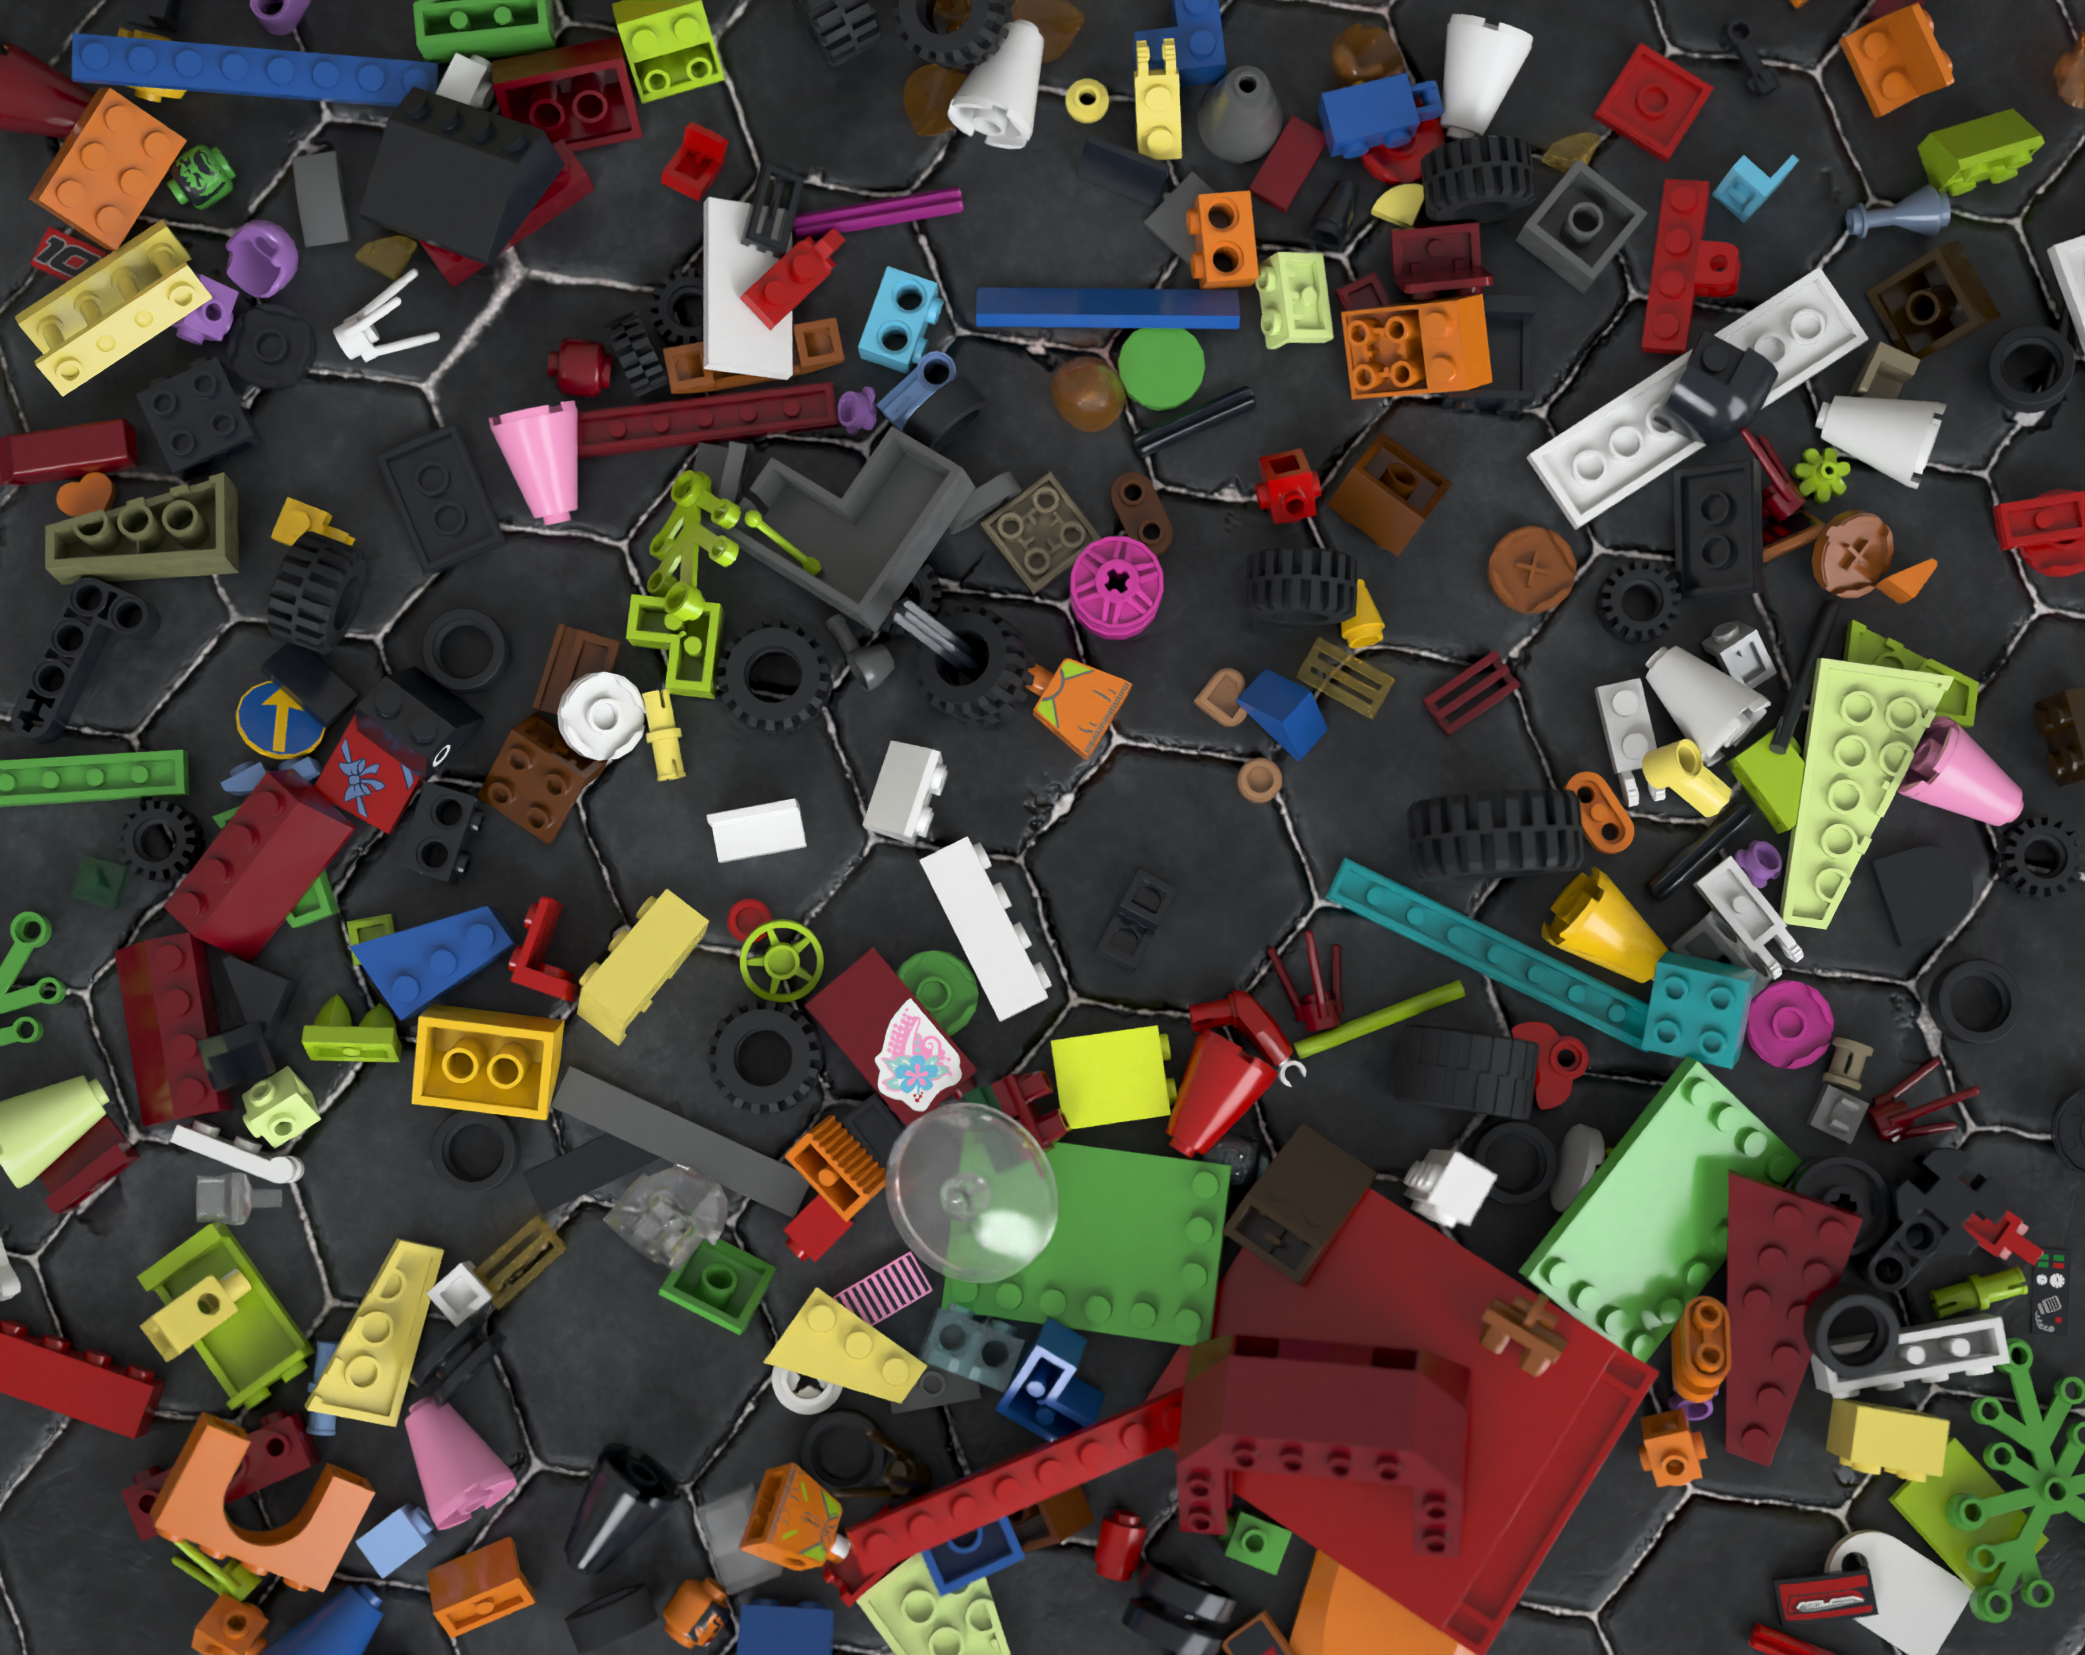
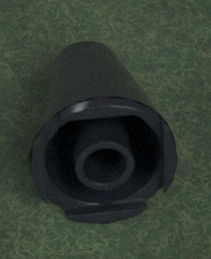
M610 1443L604 1446L599 1453L564 1546L565 1554L568 1557V1564L575 1571L584 1575L590 1573L599 1574L672 1509L680 1498V1494H674L678 1488L676 1480L662 1465L645 1453L640 1460L628 1455L627 1453L631 1447L625 1444Z

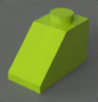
M1773 729L1732 757L1725 764L1777 834L1790 830L1797 823L1805 762L1799 756L1802 751L1793 736L1785 754L1779 755L1769 750V744L1775 731Z

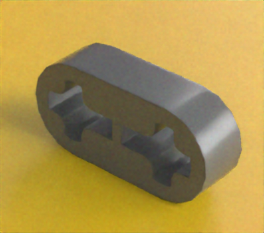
M1010 471L1002 473L973 490L949 525L950 533L955 534L968 528L1017 497L1022 492V489Z

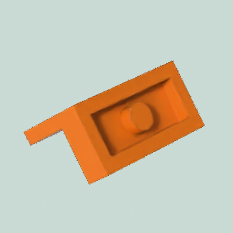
M511 1537L504 1538L432 1568L427 1573L433 1614L451 1638L536 1603L534 1589L519 1568L516 1545Z

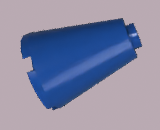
M364 1584L358 1590L349 1585L265 1648L260 1655H362L384 1615L378 1609L383 1600Z

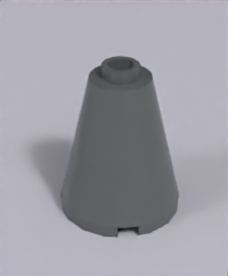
M1245 65L1235 68L1205 94L1198 108L1197 126L1205 148L1214 156L1232 164H1243L1244 161L1265 157L1273 149L1282 132L1283 112L1266 75L1254 66Z

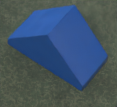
M1267 668L1263 669L1235 699L1297 762L1307 754L1328 730L1312 692Z

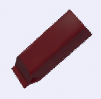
M125 418L11 434L0 439V485L23 486L83 477L93 472L103 474L140 468L136 430Z

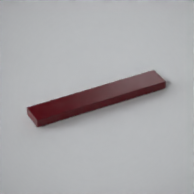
M833 381L578 412V459L696 445L699 442L712 443L836 428L839 426Z

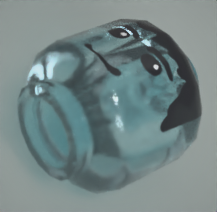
M1227 1131L1204 1155L1202 1162L1233 1166L1230 1191L1247 1194L1255 1184V1181L1267 1169L1269 1156L1262 1155V1144L1258 1138Z

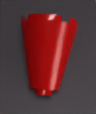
M1202 1028L1196 1037L1165 1133L1172 1137L1168 1145L1191 1159L1195 1152L1204 1156L1268 1090L1279 1073L1256 1056L1253 1058L1242 1051L1243 1048L1208 1029Z

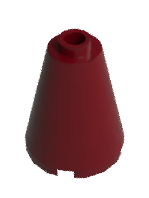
M6 42L4 47L8 51V55L0 53V130L67 139L95 93L78 82H72L70 77L21 46Z

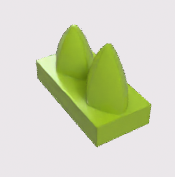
M335 994L321 1008L313 1026H304L302 1044L310 1060L400 1062L402 1045L396 1033V1023L390 1011L381 1003L365 1014L358 1027H352V1020L346 1003L340 995Z

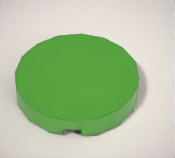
M1140 328L1134 331L1123 344L1118 360L1119 380L1128 397L1136 403L1138 402L1143 406H1147L1148 409L1155 411L1176 409L1189 402L1201 386L1205 371L1203 350L1196 338L1184 328Z
M932 950L916 953L903 962L897 970V976L948 1036L954 1035L967 1026L976 1012L979 992L976 978L964 961L952 953Z

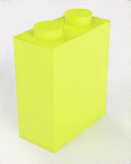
M1158 1025L1050 1041L1060 1109L1065 1114L1071 1129L1171 1115L1170 1105L1175 1104L1177 1093L1174 1078L1166 1079L1163 1061L1171 1060L1168 1035L1167 1033L1159 1034Z

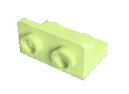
M1277 252L1258 264L1259 278L1255 283L1261 301V329L1265 334L1266 347L1268 349H1277L1286 343H1326L1334 338L1323 253Z

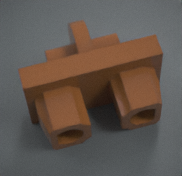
M1540 1293L1534 1304L1518 1295L1512 1306L1496 1297L1481 1319L1485 1322L1479 1343L1492 1352L1499 1354L1503 1352L1510 1338L1524 1345L1526 1349L1517 1365L1534 1377H1539L1551 1362L1554 1364L1557 1362L1570 1340L1553 1331L1559 1319L1543 1310L1549 1300V1297L1543 1293Z

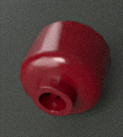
M565 338L560 343L559 351L550 350L547 377L556 378V388L562 394L596 397L600 394L602 388L609 389L612 354L605 353V347L599 341Z

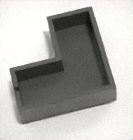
M891 426L842 498L837 497L771 457L749 489L764 508L769 510L767 514L763 516L756 506L744 497L738 505L741 509L738 522L730 529L722 528L721 530L729 539L736 542L742 551L876 633L892 610V604L901 597L969 498L975 486L961 466ZM750 510L758 511L762 516V521L805 556L817 559L822 569L815 576L806 572L798 560L757 527L747 526L744 519L745 514Z

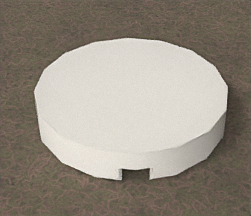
M608 672L588 673L573 681L561 697L557 712L559 731L567 745L580 756L599 761L618 759L633 750L643 736L645 725H643L644 714H646L644 700L637 687L624 676Z

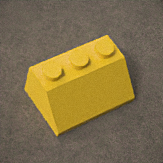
M431 1004L419 1015L411 1104L546 1120L561 1062L564 1020Z

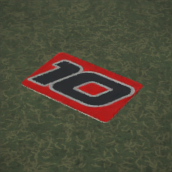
M49 227L30 264L37 269L68 282L106 257V252Z

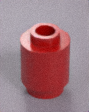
M1114 1509L1113 1515L1103 1516L1094 1555V1561L1097 1563L1095 1571L1097 1574L1117 1581L1131 1580L1132 1572L1137 1571L1147 1531V1526L1139 1522V1514L1128 1510Z

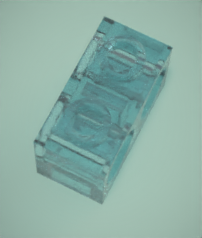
M952 1302L949 1303L947 1310L936 1307L917 1358L1005 1393L1025 1342L1014 1337L1017 1328L993 1318L988 1327L972 1320L975 1311ZM948 1324L958 1325L963 1333L961 1344L953 1350L944 1349L939 1341V1334L942 1328ZM998 1340L1004 1347V1358L996 1366H987L982 1359V1349L989 1341Z

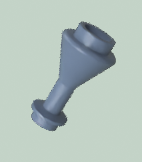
M1927 184L1890 208L1866 211L1862 203H1857L1854 208L1847 210V230L1850 235L1865 238L1868 228L1896 225L1929 237H1934L1939 232L1940 227L1949 224L1951 215L1950 202L1945 191L1937 192L1932 185Z

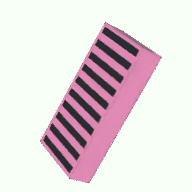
M909 1251L834 1295L833 1299L869 1325L874 1326L933 1291V1288L912 1251Z

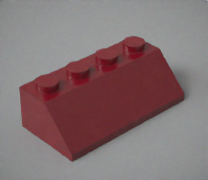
M294 769L266 772L164 905V908L196 938L249 962L254 961L357 828Z
M187 932L145 940L114 951L143 1127L234 1110L230 1087L222 1091H214L196 1043L199 1040L221 1032L206 942Z

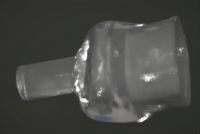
M229 1173L217 1177L197 1175L196 1223L218 1222L229 1225H241L248 1221L252 1208L282 1206V1189L253 1190L246 1173Z

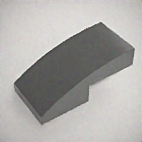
M337 151L292 157L297 203L305 247L352 240L343 195H346Z

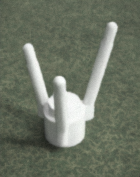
M411 269L359 312L345 319L343 324L333 329L339 345L349 359L352 360L361 355L367 363L379 355L439 340V333L433 332L378 346L374 345V342L379 340L380 337L373 323L401 304L399 297L391 298L417 277L418 271L416 269Z

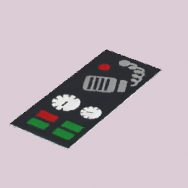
M2040 1248L2044 1252L2034 1265L2031 1333L2067 1336L2071 1250Z

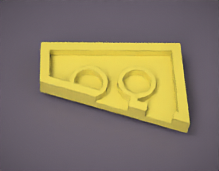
M817 1287L763 1362L902 1404L927 1368V1365Z

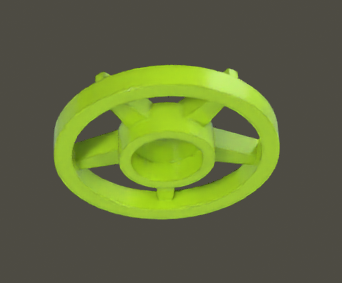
M787 919L768 921L755 928L743 943L740 952L742 977L747 986L756 995L765 1000L784 1003L800 999L816 986L822 975L824 958L820 942L814 933L801 923ZM790 928L802 933L806 937L791 945L786 942H780L774 929ZM767 931L771 946L764 955L747 958L752 943L758 936ZM810 942L817 956L813 976L800 966L799 953ZM747 965L765 967L766 972L772 977L769 992L759 987L753 981L748 972ZM797 975L808 981L805 986L797 991L787 994H776L781 980Z

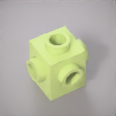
M286 1066L268 1079L256 1083L249 1091L242 1094L247 1111L243 1115V1120L247 1128L256 1138L263 1136L274 1148H277L289 1139L299 1136L305 1129L321 1120L312 1092L289 1066Z

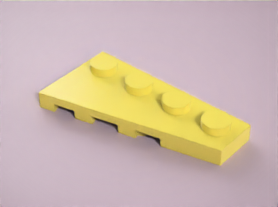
M399 1238L396 1239L304 1406L307 1410L396 1427L431 1300L427 1293L435 1286L444 1253L442 1248Z

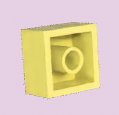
M1833 1398L1826 1451L1839 1456V1464L1850 1466L1855 1471L1880 1475V1469L1884 1467L1885 1472L1897 1474L1899 1478L1925 1482L1926 1474L1942 1477L1950 1421L1922 1411L1844 1398Z

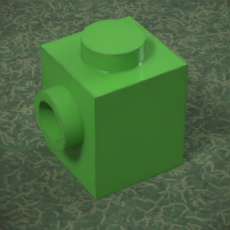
M1238 1506L1234 1516L1227 1514L1226 1535H1219L1218 1540L1224 1542L1222 1550L1225 1556L1276 1575L1292 1531L1273 1519Z

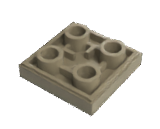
M1051 472L980 523V527L1032 595L1075 564L1077 557L1091 543L1101 539Z

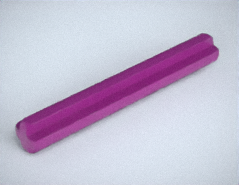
M951 187L796 214L793 231L797 240H804L808 236L811 238L825 236L833 227L839 233L959 213L963 211L964 207L962 193L959 187Z

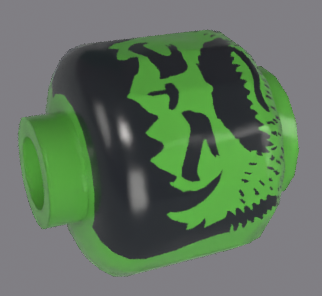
M199 143L175 158L169 168L173 179L166 183L181 205L190 201L195 208L204 210L233 191L231 179L236 177V174L217 146L210 149L205 144Z

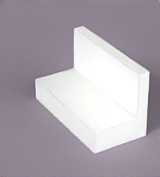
M795 798L707 815L708 824L713 829L719 863L807 847L800 805Z

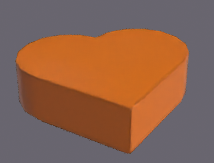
M89 473L82 478L80 483L70 482L63 485L57 492V505L61 511L73 518L100 509L104 512L109 511L116 498V485L112 479L102 473Z

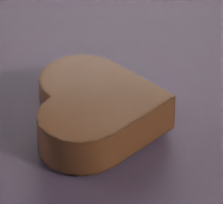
M1233 668L1219 670L1193 703L1226 727L1239 725L1247 715V712L1235 701L1245 689L1243 676Z

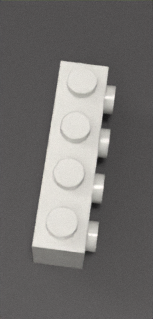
M967 836L919 860L999 1021L1002 1022L1048 999L1045 989L1051 987L1052 984L1041 962L1032 966L1024 950L1032 946L1021 922L1014 925L1011 924L1005 912V909L1012 906L1000 882L992 886L985 872V869L992 865L981 843L979 842L972 846Z
M1430 1149L1424 1161L1419 1162L1416 1160L1405 1176L1403 1183L1409 1187L1404 1195L1413 1200L1410 1206L1411 1210L1432 1222L1435 1221L1438 1224L1441 1223L1453 1227L1455 1222L1469 1225L1497 1176L1455 1151Z
M1982 1313L1901 1327L1899 1344L1892 1359L1882 1369L1865 1377H1845L1835 1373L1825 1366L1813 1353L1811 1363L1817 1389L1832 1394V1398H1848L1860 1395L1859 1389L1876 1386L1878 1391H1886L1905 1387L1904 1381L1920 1378L1921 1383L1945 1381L1949 1379L1948 1373L1965 1371L1966 1375L1987 1374L1993 1372L1994 1365L2010 1363L2002 1318ZM1874 1332L1827 1340L1835 1353L1851 1355L1862 1350L1870 1342Z

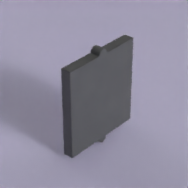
M1193 171L1172 193L1167 192L1164 194L1162 204L1144 221V225L1190 267L1191 252H1196L1195 235H1188L1186 211L1188 208H1192L1191 204L1198 194L1216 193ZM1216 210L1208 213L1209 221L1214 227L1219 229L1228 227L1229 222L1224 213ZM1219 254L1213 255V260H1214Z

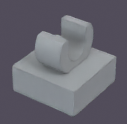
M1825 1084L1806 1125L1844 1144L1851 1145L1869 1104L1829 1084Z

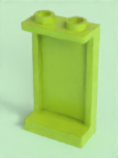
M214 1222L137 1276V1279L147 1292L155 1290L167 1306L210 1274L218 1281L234 1268H237L245 1276L251 1286V1290L234 1302L238 1311L193 1345L230 1397V1400L226 1402L230 1410L245 1405L249 1411L272 1395L268 1387L282 1378L285 1383H288L309 1367L305 1360L316 1352L225 1222ZM200 1300L198 1302L199 1310L203 1314L208 1315L210 1313L209 1306Z

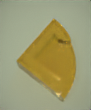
M1583 132L1578 135L1565 137L1553 143L1541 161L1566 173L1578 158L1588 165L1601 136Z
M399 235L383 238L364 245L355 255V258L387 278L396 281L416 249L417 244L414 240Z

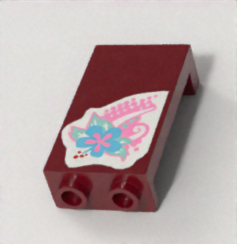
M874 947L804 1005L909 1130L916 1124L924 1130L943 1114L938 1106L950 1095L958 1101L963 1097V1094L969 1092L977 1085L976 1081L972 1078L978 1072L976 1067Z

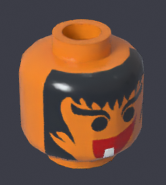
M706 1577L703 1582L692 1578L686 1579L663 1608V1616L666 1620V1624L663 1626L665 1631L678 1643L689 1649H692L694 1645L707 1646L731 1615L730 1607L724 1600L728 1592L710 1577Z

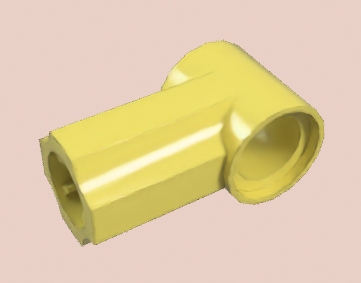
M1683 739L1651 750L1644 755L1642 768L1649 784L1656 789L1670 787L1706 818L1718 814L1720 809L1729 802L1732 790L1703 765L1702 754L1693 741Z

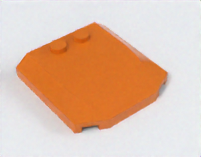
M1315 1549L1287 1640L1296 1655H1475L1319 1549Z

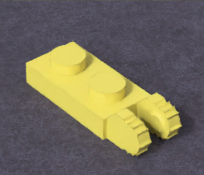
M1174 38L1163 40L1162 58L1164 60V69L1157 70L1148 69L1150 53L1146 40L1136 41L1137 71H1134L1137 152L1156 160L1182 158L1178 68H1176Z

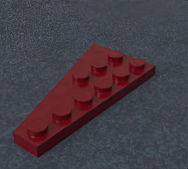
M1728 1169L1726 1309L1730 1318L1731 1368L1726 1375L1725 1450L1728 1453L1770 1467L1812 1356V1352L1809 1350L1804 1337L1805 1315L1814 1299L1824 1290L1839 1284L1863 1218L1861 1214Z

